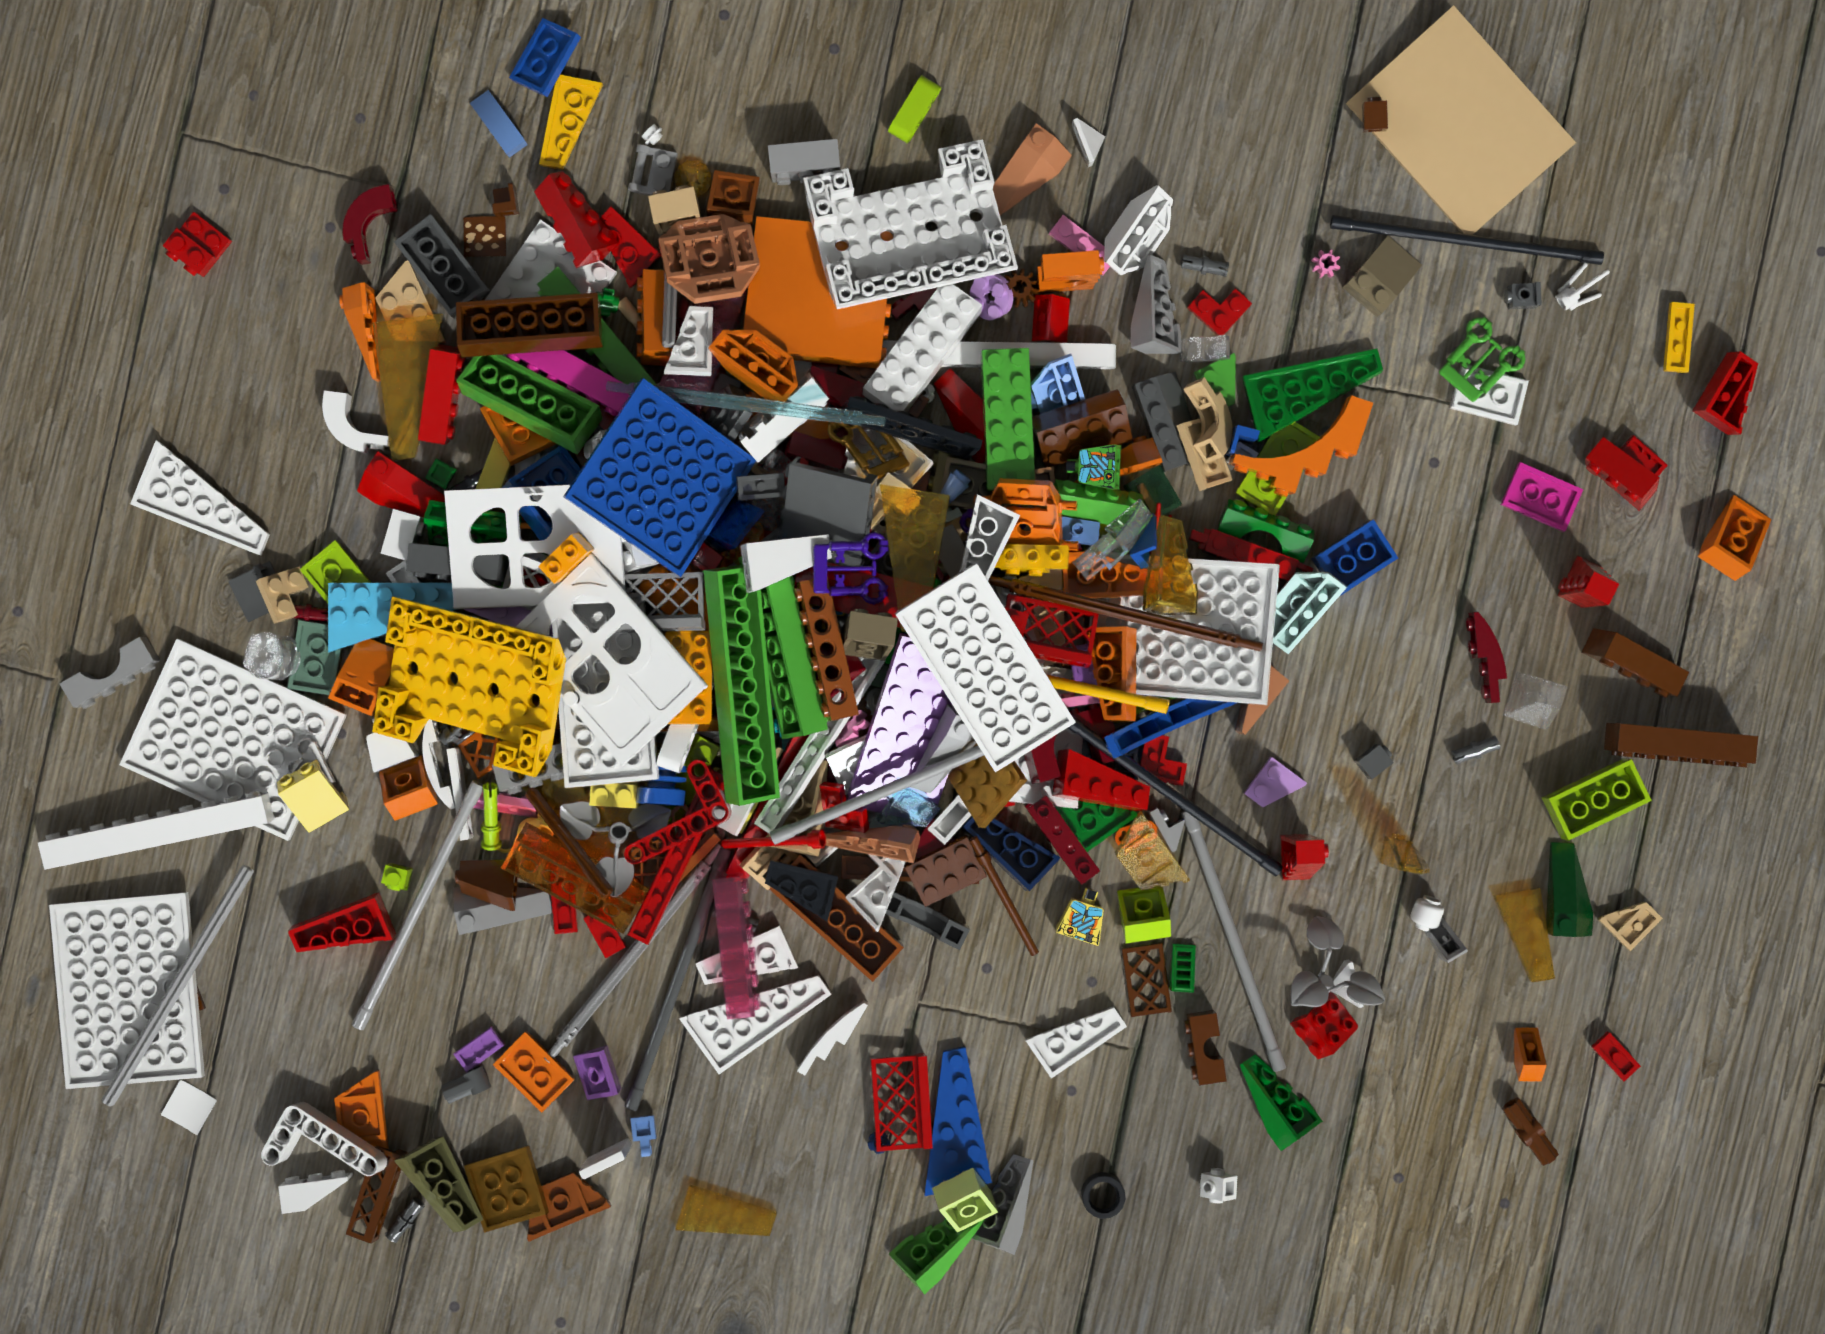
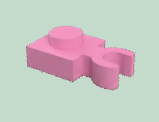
M859 710V715L853 716L852 719L849 718L835 740L838 748L856 740L859 737L858 731L864 730L870 725V722L864 719L867 716L865 712Z

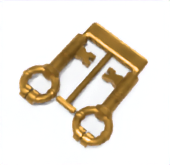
M840 419L828 422L829 437L833 441L845 446L860 468L866 470L868 474L877 475L878 479L885 477L887 473L892 474L910 465L902 453L904 450L893 436L879 432L887 445L883 444L879 447L880 451L883 450L882 454L885 455L893 451L898 456L886 461L861 425L853 424L849 426ZM843 427L848 435L839 438L833 430ZM857 428L881 460V464L869 468L870 464L867 461L875 459L876 456L875 454L872 455V450L866 453L859 451L852 441V429Z

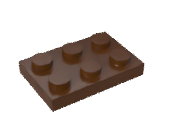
M967 835L916 859L914 863L905 864V869L925 907L987 877L983 866H980L975 858L976 853Z

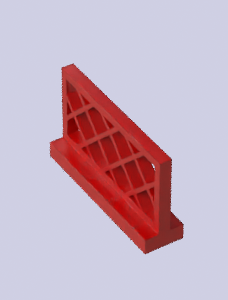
M1007 594L1005 607L1010 608L1011 601L1020 602L1025 608L1023 612L1029 613L1035 623L1024 632L1026 638L1024 640L1035 658L1082 668H1088L1091 665L1098 613ZM1037 606L1044 607L1049 614L1040 621L1036 619L1031 611ZM1060 610L1066 611L1071 618L1062 626L1054 616ZM1082 615L1092 616V625L1084 630L1077 619ZM1051 617L1058 628L1047 634L1041 623ZM1074 622L1081 633L1070 639L1063 628ZM1036 626L1044 635V638L1038 642L1032 641L1027 634ZM1089 630H1091L1090 636L1086 634V632H1088ZM1058 631L1067 640L1062 646L1055 645L1050 639ZM1083 635L1088 642L1087 651L1078 650L1073 641Z
M925 1053L870 1058L876 1151L914 1148L933 1149L928 1064ZM903 1061H912V1070L906 1077L897 1070ZM886 1063L892 1069L882 1078L876 1072V1064ZM894 1071L904 1078L896 1089L886 1082ZM912 1075H913V1083L909 1080V1078H910ZM877 1078H879V1079L881 1080V1082H880L878 1085H877ZM906 1082L912 1085L914 1093L908 1100L898 1092ZM883 1084L893 1091L885 1102L878 1097V1090ZM896 1094L905 1101L897 1112L888 1105ZM878 1100L882 1103L880 1108L878 1105ZM907 1105H910L915 1110V1116L909 1123L900 1116ZM885 1106L895 1114L887 1124L879 1119V1113ZM897 1117L906 1124V1127L899 1135L889 1128ZM915 1121H916V1129L912 1126V1124H913ZM880 1124H881L882 1126H884V1128H883L881 1131H880ZM909 1128L916 1132L917 1142L906 1143L901 1138ZM886 1130L896 1137L890 1145H881V1136Z

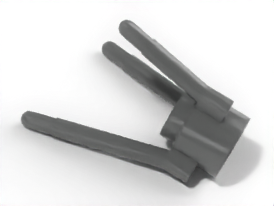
M444 724L441 727L442 732L438 737L444 745L452 748L455 744L459 745L475 732L468 731L462 735V728Z

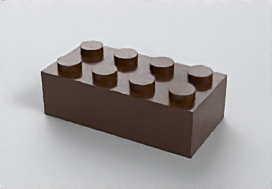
M1118 389L1032 416L1033 433L1038 453L1045 468L1067 462V459L1079 458V451L1081 449L1120 445L1133 441L1126 404Z

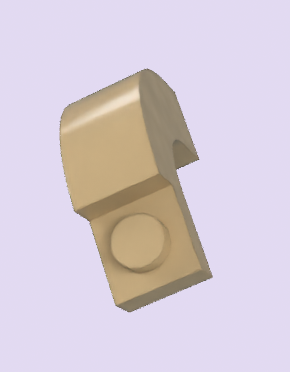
M1205 377L1187 384L1183 390L1200 416L1201 434L1193 446L1206 464L1223 457L1228 451L1232 440V420L1222 393L1220 391L1215 393Z

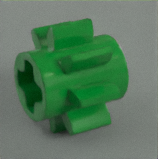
M602 288V292L596 291L601 305V316L608 317L610 313L617 312L619 296L614 295L615 290Z

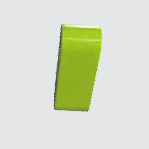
M921 75L892 121L888 132L908 144L936 100L942 87Z

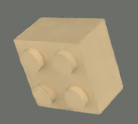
M683 185L677 187L675 191L659 190L654 192L653 195L648 196L653 223L658 234L666 233L677 221L702 217L694 187Z

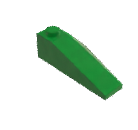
M1256 1054L1240 1064L1266 1131L1280 1151H1283L1323 1122L1311 1104L1304 1097L1300 1099L1292 1092L1293 1088L1288 1083L1284 1085L1277 1079L1276 1072H1273Z

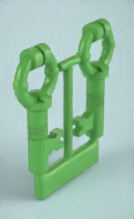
M1486 317L1474 318L1468 322L1466 338L1448 356L1446 364L1439 370V374L1471 402H1475L1483 393L1486 394L1506 372L1517 371L1523 368L1526 360L1525 351L1521 350V347L1518 345L1502 349L1495 340L1490 339L1493 332L1491 326L1493 323L1487 321ZM1476 323L1481 326L1484 325L1483 328L1487 330L1483 337H1478L1472 332V327ZM1489 340L1492 344L1464 376L1451 366L1457 361L1462 364L1463 368H1467L1472 361L1468 358L1466 359L1463 354L1473 343H1483ZM1495 348L1501 350L1499 367L1490 376L1484 375L1481 369L1478 371L1479 375L1476 373L1474 376L1477 380L1480 379L1482 383L1479 387L1480 390H1478L1467 378ZM1510 351L1514 355L1517 354L1516 356L1520 359L1515 366H1511L1509 362L1505 361V355Z

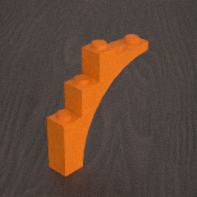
M1352 395L1347 397L1340 414L1331 427L1317 441L1301 451L1275 458H1253L1233 454L1229 464L1234 466L1235 471L1247 474V471L1256 473L1255 477L1261 480L1268 481L1271 478L1269 488L1275 489L1274 493L1287 497L1288 494H1294L1303 470L1305 475L1313 478L1326 474L1333 451L1335 456L1343 459L1356 456L1373 402Z

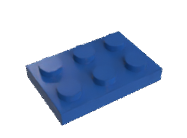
M542 18L509 78L515 83L548 97L581 37L576 32Z

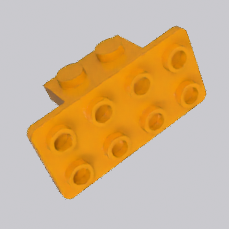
M667 631L665 637L708 685L668 724H710L712 721V655L709 631Z

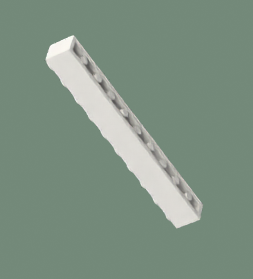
M260 791L246 793L245 798L238 799L237 795L223 798L224 802L215 803V800L202 802L201 807L193 808L191 804L179 807L178 812L171 813V810L167 809L156 812L157 816L154 817L143 814L135 816V821L127 822L126 818L112 821L111 826L104 827V823L89 826L90 830L82 831V828H76L67 831L68 835L60 836L59 832L45 835L46 839L38 842L44 870L267 824L275 820L269 794H260Z

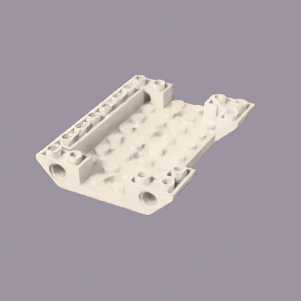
M983 139L938 149L941 178L853 197L854 188L848 168L803 178L813 231L830 296L836 309L1018 270L1006 225H1002L994 196V178ZM972 212H978L981 214L982 219L975 222L971 220L969 215ZM927 222H934L937 224L938 229L929 231L926 229L925 224ZM888 231L893 235V239L884 241L880 234ZM839 241H844L848 244V249L840 251L835 245Z

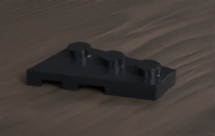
M770 860L765 884L828 922L838 876Z

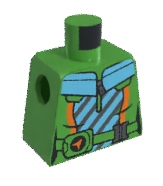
M1121 445L1081 449L1079 451V459H1067L1066 471L1067 473H1078L1079 483L1107 489H1119Z

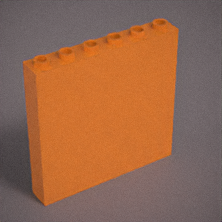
M756 216L754 241L760 268L748 285L743 330H757L791 355L795 361L877 369L881 361L886 358L887 348L883 347V339L888 340L889 326L885 325V318H890L891 304L887 303V299L836 309L830 296L812 223L809 221ZM888 231L880 234L884 241L893 239V235ZM839 241L835 247L840 251H845L848 249V244L844 241Z

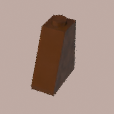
M516 859L460 861V868L455 871V882L460 885L461 893L509 911H515L519 876Z

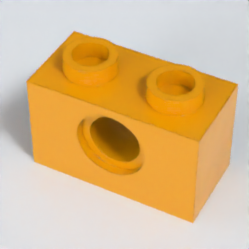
M580 532L571 534L538 567L556 584L563 581L595 548Z

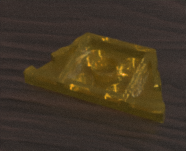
M1140 811L1115 851L1119 861L1141 890L1152 889L1155 886H1169V883L1183 881V883L1189 882L1190 879L1142 811Z

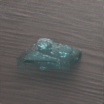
M908 787L896 792L876 819L878 823L885 825L927 827L940 810V807Z

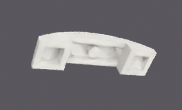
M429 719L424 728L422 742L425 769L431 785L439 798L450 809H454L455 802L452 785L444 787L433 746L434 742L441 741L438 737L440 733L437 721Z

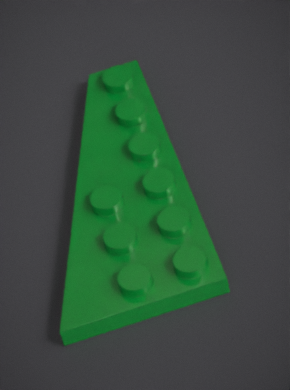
M1378 348L1244 375L1242 380L1254 428L1260 430L1258 442L1382 373L1383 367Z
M1078 801V808L1075 809L1055 807L1086 852L1093 849L1139 815L1133 810Z

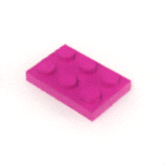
M1519 462L1500 505L1565 532L1583 489Z

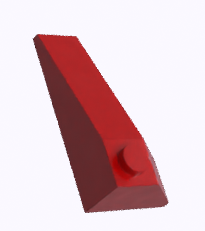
M379 451L365 469L357 492L377 505L423 518L429 500L445 502L444 494Z

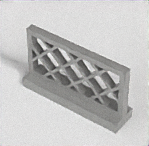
M703 572L683 573L681 577L674 573L624 574L625 580L631 585L626 593L629 595L635 589L642 596L636 603L638 607L646 600L654 608L647 617L661 632L706 630ZM689 578H698V587L691 594L683 585ZM652 579L660 580L657 583H655ZM666 579H673L678 585L667 594L660 585ZM642 580H650L654 586L644 595L636 586ZM658 588L666 597L655 606L648 597ZM682 588L689 597L679 606L671 597ZM693 599L698 604V614H687L683 608ZM670 600L677 609L671 615H664L659 609ZM610 604L611 618L615 614V609L612 604ZM680 611H682L685 615H677V614H678ZM623 624L615 633L636 631L629 624Z

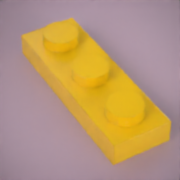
M1669 303L1663 371L1689 372L1695 304Z

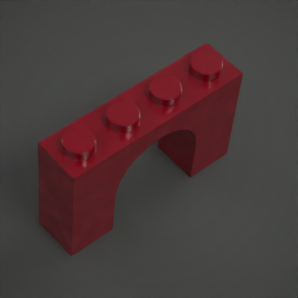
M811 366L806 373H810L826 392L829 398L826 402L834 407L837 414H839V410L850 396L865 397L862 391L864 386L862 382ZM840 419L841 421L846 422L849 426L854 424ZM840 427L836 434L839 438L848 435L843 427ZM793 431L789 435L783 458L794 460L796 457L801 459L803 457L809 466L835 472L844 469L848 460V456L845 455L847 448L840 443L833 441L831 438L819 439L797 431Z
M1100 703L1087 705V710L1079 712V708L1069 710L1073 716L1102 738L1116 731L1112 721L1104 720ZM1057 735L1024 754L1032 784L1061 777L1054 752V742ZM1088 742L1094 761L1101 764L1114 761Z

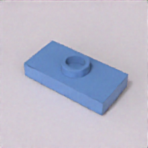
M1062 516V535L1065 541H1078L1079 544L1090 546L1098 545L1100 522Z

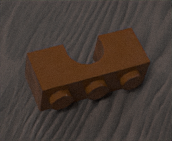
M1214 1010L1187 1014V1020L1184 1021L1185 1033L1190 1035L1191 1043H1187L1189 1057H1193L1194 1066H1190L1192 1079H1196L1199 1086L1227 1082L1224 1060L1221 1055L1208 1056L1203 1050L1207 1039L1220 1036L1217 1013Z

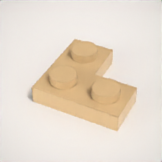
M300 566L260 578L256 581L274 624L298 615L290 595L308 588L303 573L300 571Z

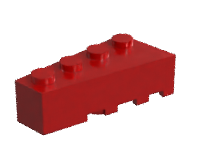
M564 171L549 174L534 191L547 216L554 219L553 227L555 231L561 233L566 242L563 245L566 251L572 252L575 257L573 263L576 268L603 260L618 244L613 233L600 220L598 213L590 207L584 195L577 190L571 178Z
M439 344L430 349L418 440L446 445L450 440L454 439L455 426L453 424L454 418L458 414L459 405L457 402L461 392L456 380L463 372L466 357L461 356L458 347Z
M1577 555L1567 577H1564L1558 586L1560 590L1558 596L1581 608L1605 606L1610 604L1619 583L1601 566Z
M1071 749L1058 750L1057 763L1061 777L1054 779L1052 796L1134 811L1148 810L1150 786Z
M1310 834L1280 835L1281 863L1283 865L1282 881L1310 879L1325 864V858H1328L1329 849L1328 844H1324V839Z

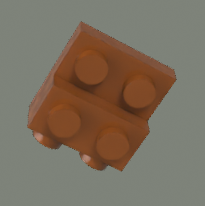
M714 170L707 205V216L724 214L741 223L745 222L753 226L760 177Z

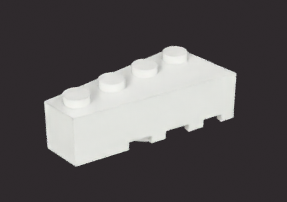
M810 373L797 381L798 387L784 404L772 401L749 419L738 434L740 442L757 462H760L798 426L805 423L815 411L821 410L827 404L826 401L829 398L826 392Z
M977 494L960 572L977 563L988 581L1020 515Z

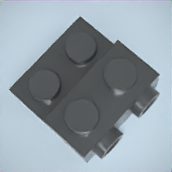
M728 383L718 393L716 402L709 407L704 416L705 423L732 442H734L752 415L744 390Z

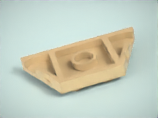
M407 260L375 297L392 337L395 341L445 343V337L413 266Z

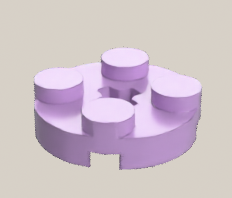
M1000 274L974 279L971 286L970 296L982 304V312L979 316L983 319L995 320L1001 318L1012 307V289L1009 290L1006 284L1008 281ZM992 291V296L995 297V300H989L988 293Z

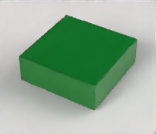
M436 458L425 478L446 490L457 469Z

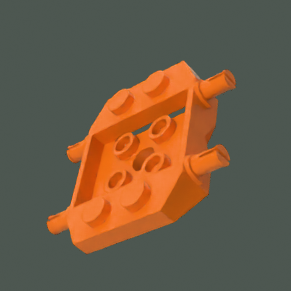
M1000 478L992 494L982 496L1002 506V503L1047 506V509L1040 507H1004L1020 515L1006 544L1067 545L1069 550L1078 551L1079 542L1065 541L1062 535V511H1077V501L1061 499L1052 481ZM1027 524L1031 530L1024 531L1019 525Z

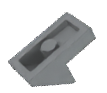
M1154 807L1147 811L1169 851L1172 853L1176 851L1185 819L1181 818L1168 826L1166 823L1169 822V819L1163 809L1159 811L1157 807Z

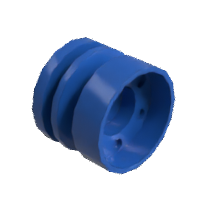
M658 766L659 779L646 780L648 781V786L637 788L636 803L685 806L686 791L675 787L676 783L686 782L687 778L676 777L677 772ZM683 766L682 773L687 772V766Z

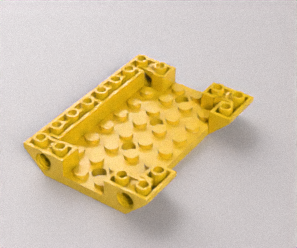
M393 596L391 598L385 642L395 645L389 685L379 687L372 732L414 743L429 719L506 740L496 744L493 766L537 777L552 751L566 663V657L559 639ZM413 661L418 666L417 673L411 670V663ZM452 672L458 676L457 684H454L451 680ZM493 683L497 684L499 688L497 695L493 694L491 690ZM533 694H537L540 698L538 706L532 702Z

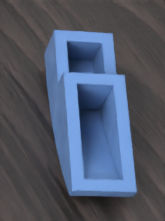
M489 90L470 102L509 158L528 145Z

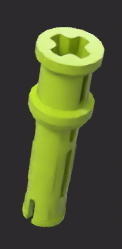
M489 782L482 786L484 821L480 826L483 832L481 847L484 850L493 851L502 846V841L499 839L502 825L498 821V785L491 782V791H489Z

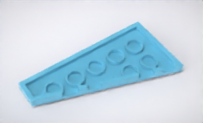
M328 583V652L386 634L391 598L393 596L450 611L459 610L453 608L452 583Z

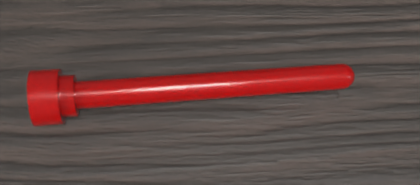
M812 830L807 835L794 836L776 845L771 837L724 839L721 842V846L726 849L808 845L813 849H822L826 845V835L823 830Z

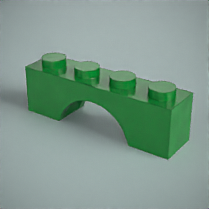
M1228 499L1218 523V531L1239 539L1251 531H1267L1279 540L1283 555L1297 559L1304 563L1314 542L1315 530L1303 523L1296 524L1284 516L1269 514L1263 508L1255 509L1247 506L1241 500Z

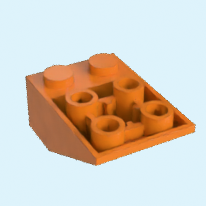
M373 639L354 644L335 680L328 699L367 715L375 716L379 687L389 685L394 648Z

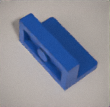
M1241 425L1233 427L1231 444L1224 456L1229 457L1235 453L1238 441L1251 444L1258 440L1260 430Z
M1154 513L1130 522V556L1140 569L1149 567V551L1157 548V517Z

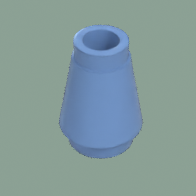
M956 469L954 473H950L938 497L945 503L950 504L969 487L968 484L971 480Z

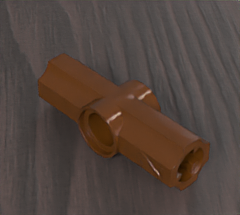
M1518 1097L1505 1103L1501 1109L1516 1128L1515 1132L1521 1141L1531 1149L1541 1165L1544 1166L1553 1162L1559 1154L1545 1136L1546 1132L1537 1119L1531 1116Z

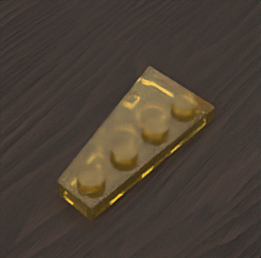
M1540 888L1493 895L1501 910L1504 922H1506L1511 933L1510 936L1513 943L1517 947L1519 957L1530 982L1555 979Z
M689 1185L675 1230L770 1236L777 1212Z

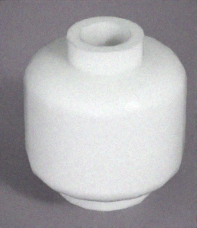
M1424 895L1423 898H1418L1415 901L1410 918L1416 923V928L1429 931V928L1433 929L1439 926L1444 913V907L1441 905L1440 900Z

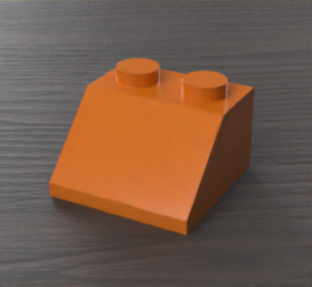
M422 755L379 771L383 802L395 821L438 804L436 792L428 778Z

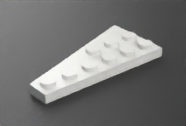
M155 441L130 504L262 556L270 534L161 442Z
M816 975L679 1017V1019L717 1073L721 1074L832 995L821 977Z

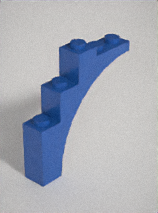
M1183 699L1169 705L1167 714L1155 711L1147 716L1136 719L1135 722H1129L1117 728L1116 731L1104 737L1106 747L1114 759L1161 735L1237 703Z

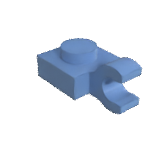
M655 1116L631 1117L633 1142L640 1141L641 1157L651 1156L652 1147L650 1140L657 1138Z

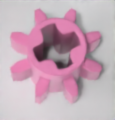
M1320 250L1318 252L1320 258L1314 257L1311 260L1313 263H1316L1312 272L1317 271L1320 273L1319 278H1322L1325 274L1332 278L1334 276L1332 270L1338 271L1340 269V266L1336 265L1340 256L1335 257L1332 255L1333 250H1330L1327 254ZM1325 259L1328 260L1327 264L1329 267L1327 269L1324 268L1323 261Z

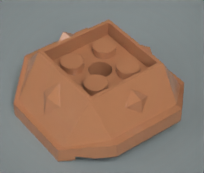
M724 214L677 221L665 234L658 238L667 283L694 304L741 297L760 268L751 224L741 223Z

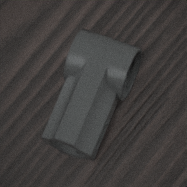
M481 1065L465 1072L463 1076L443 1084L441 1087L445 1100L450 1104L470 1094L476 1095L492 1086Z

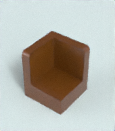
M508 183V187L493 189L494 204H492L496 217L520 214L516 187L513 183Z

